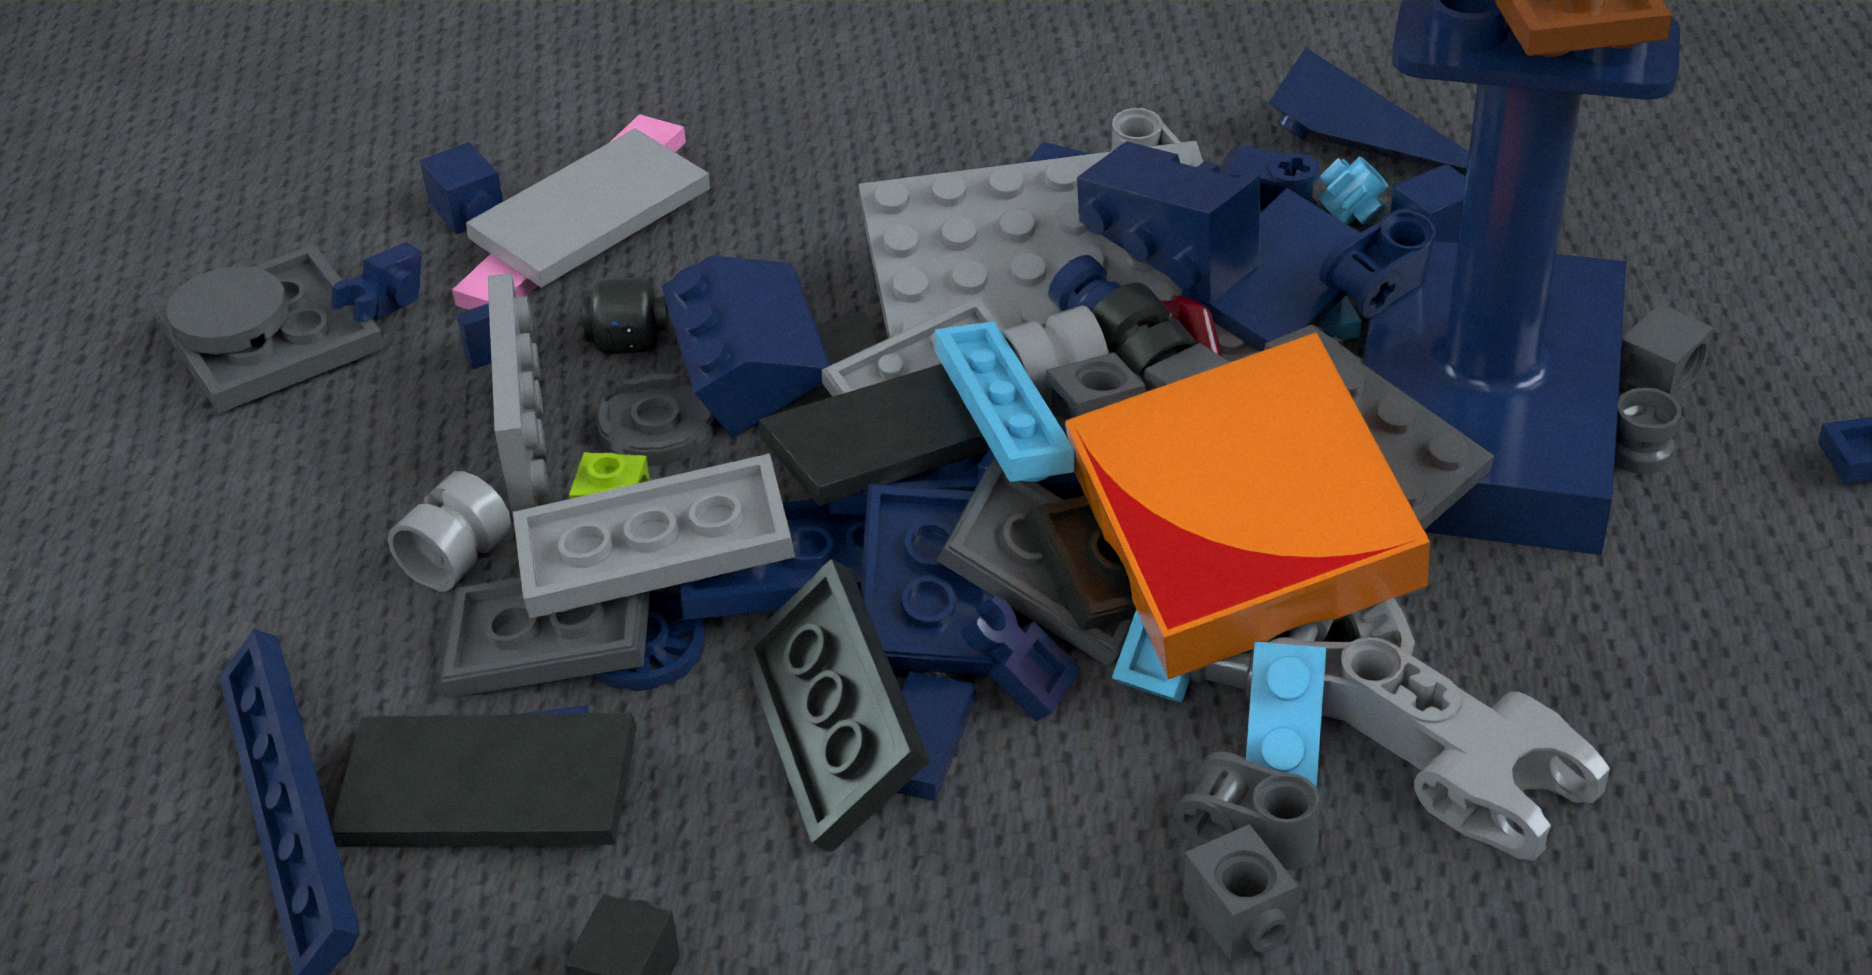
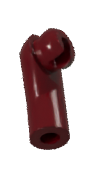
M1173 295L1169 301L1161 300L1167 307L1170 317L1177 319L1198 344L1201 343L1222 356L1213 316L1206 306L1183 295Z

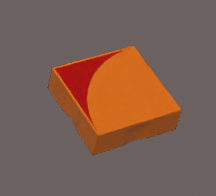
M1317 332L1065 421L1067 438L1075 450L1074 472L1105 540L1118 554L1130 580L1133 603L1168 680L1254 649L1255 642H1267L1292 628L1311 622L1337 619L1428 586L1430 541Z

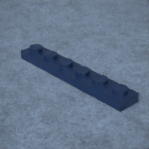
M253 629L219 678L293 975H329L340 960L351 952L356 940L360 936L358 920L354 914L343 866L336 849L329 823V815L321 795L315 773V765L311 759L302 726V718L298 712L289 679V671L285 665L278 636Z

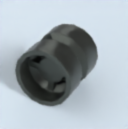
M1140 282L1129 283L1113 290L1092 311L1102 330L1108 353H1115L1134 374L1141 377L1143 382L1146 368L1198 344L1177 319L1170 317L1167 307L1146 284Z

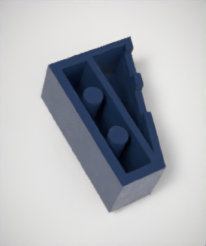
M1126 141L1077 177L1079 221L1094 234L1104 236L1126 250L1135 260L1145 262L1171 278L1180 288L1185 290L1192 288L1210 303L1259 266V174L1246 171L1237 178L1221 174L1219 164L1204 161L1199 166L1194 167L1180 163L1178 154Z

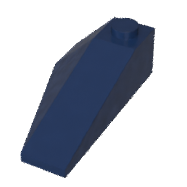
M1308 48L1304 49L1268 102L1282 114L1277 123L1302 140L1310 132L1325 142L1432 168L1448 164L1460 174L1466 176L1468 150Z

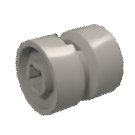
M1083 305L1050 315L1045 327L1041 326L1038 322L1031 321L1001 331L1044 401L1047 369L1109 354L1105 338L1094 314L1088 307Z
M454 471L424 498L423 504L414 507L390 529L388 535L389 548L398 565L409 577L439 592H446L453 588L475 566L477 554H487L509 533L511 527L509 510L497 492L478 476L465 471Z

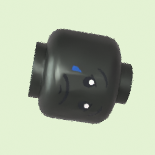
M646 278L602 280L594 285L592 295L583 296L582 313L586 341L595 342L598 350L603 354L650 351L657 343L658 332L669 331V311L665 296L656 297L652 283Z

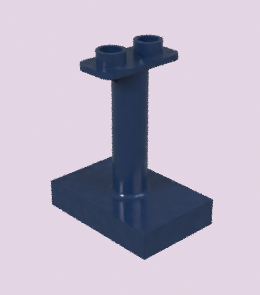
M1403 0L1400 4L1392 49L1393 66L1399 72L1410 77L1477 84L1458 243L1434 241L1424 283L1419 288L1411 290L1389 304L1380 314L1370 318L1362 363L1494 455L1490 473L1424 530L1426 533L1602 555L1613 495L1626 261L1557 254L1581 95L1589 94L1652 100L1671 94L1677 83L1680 52V26L1673 17L1671 19L1668 40L1638 43L1634 47L1626 49L1601 47L1569 51L1557 57L1526 55L1494 0Z

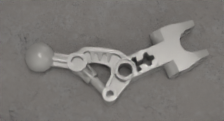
M1395 598L1337 619L1316 621L1289 630L1288 638H1277L1269 642L1326 647L1322 716L1344 720L1352 727L1420 769L1421 771L1414 780V788L1419 801L1430 814L1464 836L1489 844L1518 859L1534 861L1547 848L1546 839L1551 825L1543 816L1541 809L1522 791L1545 789L1562 795L1576 803H1594L1605 792L1610 771L1609 766L1594 747L1571 728L1558 713L1526 694L1512 691L1504 694L1491 707H1488L1458 688L1450 679L1413 657L1415 641L1406 618ZM1346 617L1350 619L1358 638L1351 643L1321 642L1326 638L1332 623L1339 622ZM1558 756H1563L1575 763L1582 771L1584 778L1571 770ZM1506 817L1517 823L1523 829L1525 836L1516 832L1508 824Z

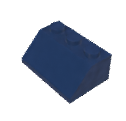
M709 256L695 266L681 270L671 281L662 285L693 392L732 438L758 423L759 419L773 414L822 384V369L831 366V362L797 271L791 263Z

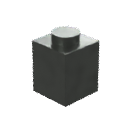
M602 894L564 964L566 974L671 975L680 958L673 911L661 909L657 905L645 900L630 901Z

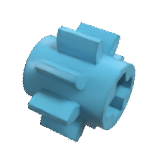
M1360 156L1351 165L1345 159L1340 160L1337 158L1319 176L1328 186L1318 196L1320 202L1335 218L1347 225L1356 218L1362 224L1366 223L1369 225L1388 207L1379 197L1389 187L1387 182L1373 166Z

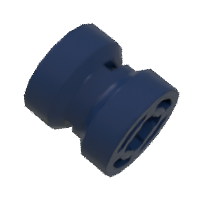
M1082 255L1070 260L1057 272L1049 285L1048 296L1061 311L1083 305L1092 312L1103 298L1122 285L1115 281L1109 282L1105 268L1094 257Z

